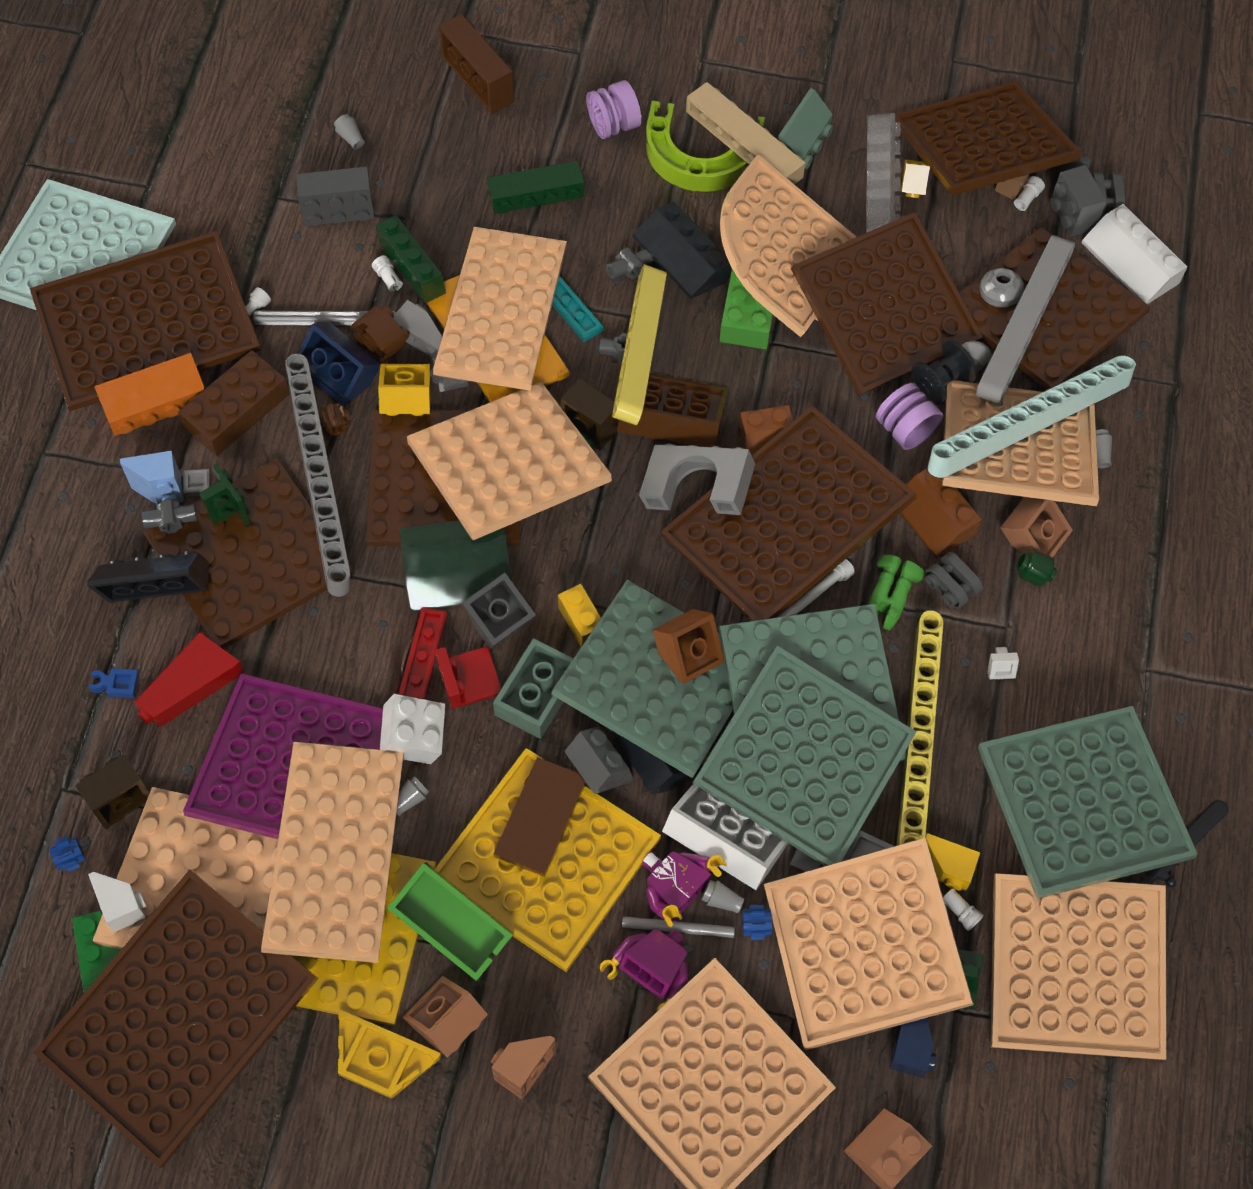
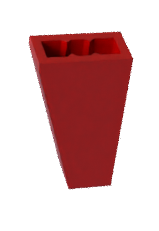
M199 632L134 702L139 710L137 715L147 724L153 722L159 728L238 678L240 674H243L244 670L240 661Z

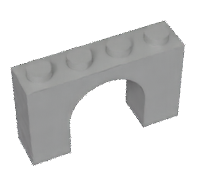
M654 445L639 496L646 509L670 510L677 486L685 476L697 470H712L717 473L710 501L716 513L741 515L755 462L749 449L740 447L730 449L718 446Z

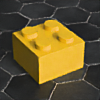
M380 364L378 385L379 414H387L389 416H396L398 414H412L414 416L430 414V364Z

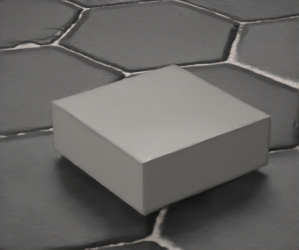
M209 469L183 471V493L185 497L200 496L199 493L210 487Z

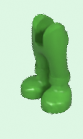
M882 555L877 562V567L882 572L870 596L868 605L875 604L877 617L879 612L887 614L883 629L890 631L902 614L908 592L912 587L911 582H920L924 577V571L917 564L908 560L905 561L900 577L895 584V589L891 597H888L891 585L894 582V576L900 567L901 559L894 555Z

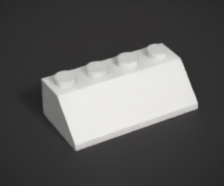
M1124 204L1107 213L1082 240V244L1131 293L1146 304H1149L1180 284L1187 269V266Z

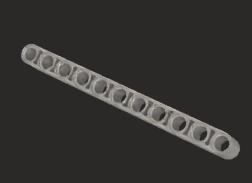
M293 354L286 359V375L328 592L333 596L341 597L350 590V570L308 360L304 355ZM335 579H343V580L340 581V582H339V581H334Z

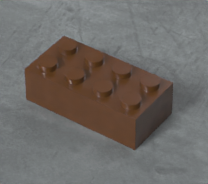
M460 14L439 25L442 58L485 108L493 114L514 103V72L511 66L503 62L498 51L488 45L486 38L475 30L473 23L467 21Z
M251 350L179 410L178 414L183 428L214 455L218 456L288 397L290 393L286 378Z

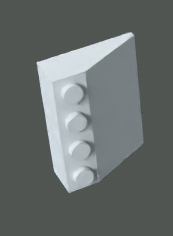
M695 784L689 788L672 808L662 831L699 855L712 857L713 855L722 856L727 866L721 865L719 867L755 890L766 878L788 844Z

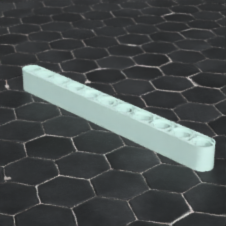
M1117 356L935 444L929 460V473L938 478L947 477L1127 388L1136 366L1135 361L1128 356Z

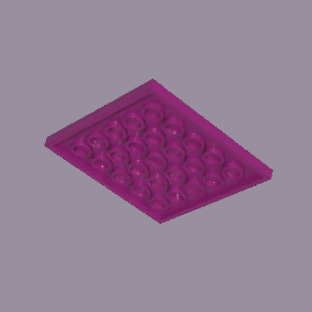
M240 674L183 809L184 816L278 839L293 743L303 742L380 750L383 708Z

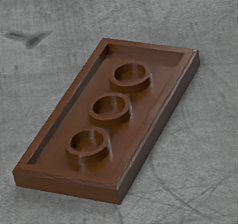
M537 757L494 851V857L545 877L586 785L580 773Z

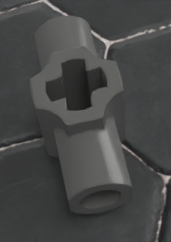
M627 247L620 251L615 257L614 262L606 265V271L611 279L624 274L631 279L639 277L643 265L653 263V259L645 249L635 253Z
M622 333L620 336L615 337V339L601 338L599 353L613 355L618 364H622L627 333Z
M171 499L163 500L160 504L156 505L157 510L142 512L144 529L159 527L161 532H167L168 534L175 533L181 529L182 523L197 521L194 504L180 506L179 502L172 501Z

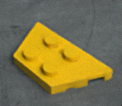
M340 1009L338 1013L339 1076L388 1098H394L441 1058V1053L346 1011Z

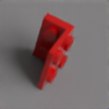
M445 647L435 650L438 667L452 709L498 696L501 686L488 647L456 656H448Z

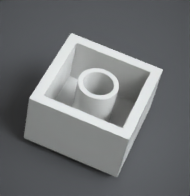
M393 694L383 705L380 750L404 752L403 760L432 764L442 754L445 704Z

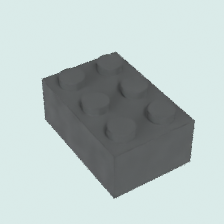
M367 167L296 174L298 199L304 226L375 219Z

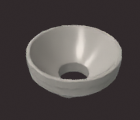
M997 268L990 270L983 276L979 291L981 297L990 305L1009 307L1021 299L1024 284L1021 277L1014 271ZM1006 276L1010 279V282L1000 283L996 278Z

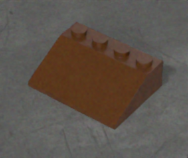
M649 373L644 407L638 424L633 425L619 420L617 431L630 436L639 435L649 437L652 440L671 441L677 445L716 446L729 388Z

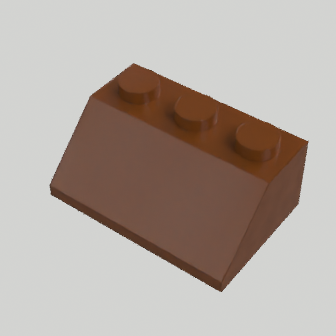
M928 468L915 475L906 484L916 493L917 499L900 514L935 558L977 534L982 519L956 488L942 486V478L931 475Z

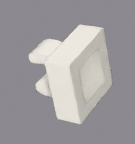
M995 647L996 653L991 654L987 671L989 680L1016 678L1019 663L1017 653H1008L1006 647Z

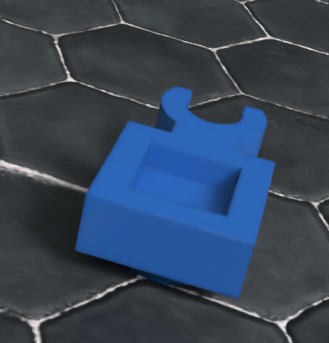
M111 668L110 675H105L99 670L91 672L94 679H101L98 684H89V689L92 692L101 693L107 690L108 697H136L140 676L138 670Z

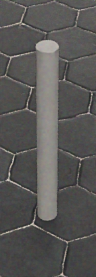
M623 916L622 928L659 930L663 932L675 930L685 934L734 938L735 927L672 921L673 926L668 927L665 920Z

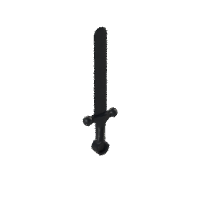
M1223 801L1214 802L1187 829L1194 846L1227 814L1228 806ZM1177 863L1149 870L1146 876L1137 884L1152 885L1158 879L1165 881L1169 888L1175 887L1176 879L1170 877L1168 872Z

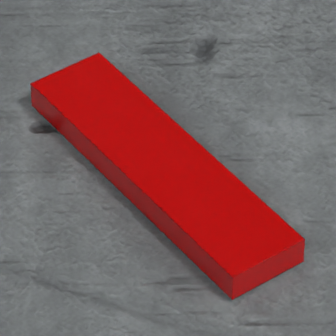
M421 608L398 695L426 700L437 659L435 650L440 647L448 617L446 611Z

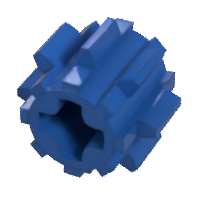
M66 835L54 840L56 845L50 847L49 851L56 868L59 871L66 869L67 872L79 868V863L85 860V855L76 837L69 839Z
M750 905L749 909H743V936H750V940H764L765 935H771V909H764V905Z

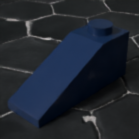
M927 1018L898 1026L889 1069L924 1078L928 1070L933 1071L936 1054L932 1053L934 1043Z

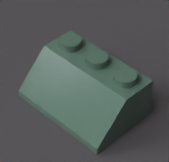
M812 88L809 89L778 138V141L783 142L789 150L803 159L805 169H808L811 165L814 153H819L823 145V139L825 137L828 138L833 130V125L831 124L833 114Z

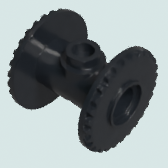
M948 340L943 343L942 353L944 359L942 361H934L930 366L917 362L912 367L913 380L919 387L920 392H923L928 400L937 405L946 402L947 393L944 386L957 377L964 382L972 383L978 375L977 366L972 356L956 341Z

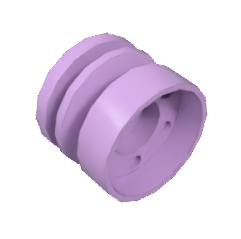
M626 80L609 85L608 91L605 88H599L597 92L591 91L587 93L588 113L593 127L601 139L609 138L610 135H617L620 128L623 131H628L640 127V106L634 90Z
M915 383L906 384L893 392L881 404L876 413L878 422L883 424L887 431H893V438L904 450L912 449L925 441L938 428L943 419L942 412L932 401H926V395L920 392L919 387Z

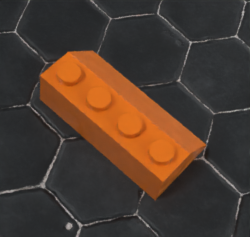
M191 353L94 386L114 436L127 434L139 427L149 426L156 421L177 416L179 410L205 390Z

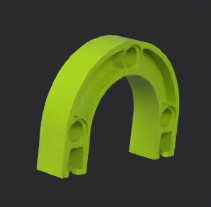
M652 101L646 127V152L655 171L671 184L691 191L710 192L733 186L749 164L731 149L725 154L714 158H696L681 152L673 144L670 137L674 119V104L668 103L667 115L664 118L658 116L660 102ZM758 116L757 123L764 127L765 117Z

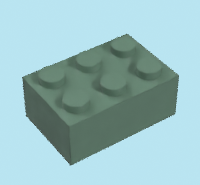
M533 638L494 700V715L541 739L563 704L562 700L551 693L573 658Z

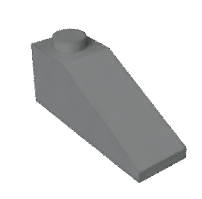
M407 300L394 314L393 319L408 332L409 338L406 339L407 343L436 360L442 335L427 311L421 305H415Z

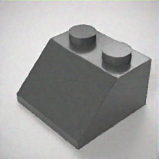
M599 726L580 731L564 751L594 794L631 783L633 780L629 768Z

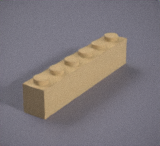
M706 82L687 96L686 112L748 164L759 154L794 185L803 178L805 170L803 159L789 150L783 142L778 141L766 128L761 127L750 115L739 109L733 101L722 95L717 88Z

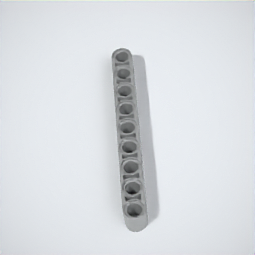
M1054 235L1050 237L980 380L976 391L977 397L1000 405L1071 258L1075 242Z

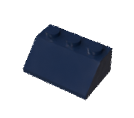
M313 323L297 353L307 358L312 381L342 406H347L369 387L380 368V363L331 323Z

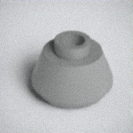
M969 341L962 344L970 356H972L978 371H981L989 364L992 354L985 344L978 341Z

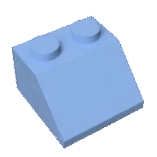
M172 451L120 459V464L133 490L157 505L163 500L170 499L179 503L184 502L182 476Z

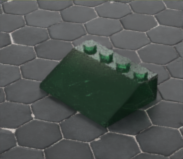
M460 521L399 529L411 611L421 610L422 607L432 609L461 605L465 600L503 573H506L512 581L505 527L475 540L471 539Z

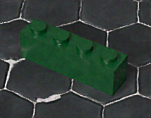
M578 161L487 177L488 194L494 214L584 197V180Z
M397 215L375 225L381 247L425 304L446 294L442 273Z

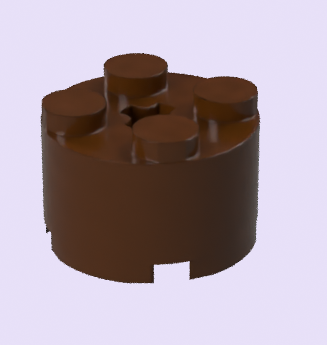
M374 306L351 325V329L356 328L357 333L354 334V337L358 344L370 356L376 355L379 358L377 360L379 363H384L404 347L406 339L409 338L406 329L397 324L393 319V312L387 306L382 308Z

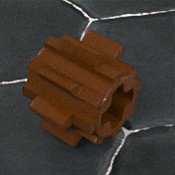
M331 403L322 408V417L319 418L321 429H325L326 433H329L330 436H339L348 431V422L351 421L349 411L344 410V406H341L340 403Z

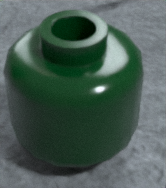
M1036 549L1023 552L1016 564L1019 578L1037 587L1043 586L1047 581L1051 582L1057 572V569L1054 568L1055 562L1053 557Z

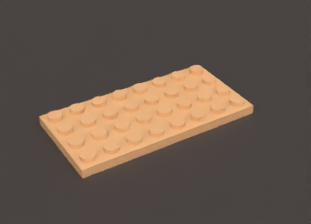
M474 227L434 364L433 375L531 391L566 252L567 241Z
M303 742L293 743L261 946L262 953L378 963L404 752Z

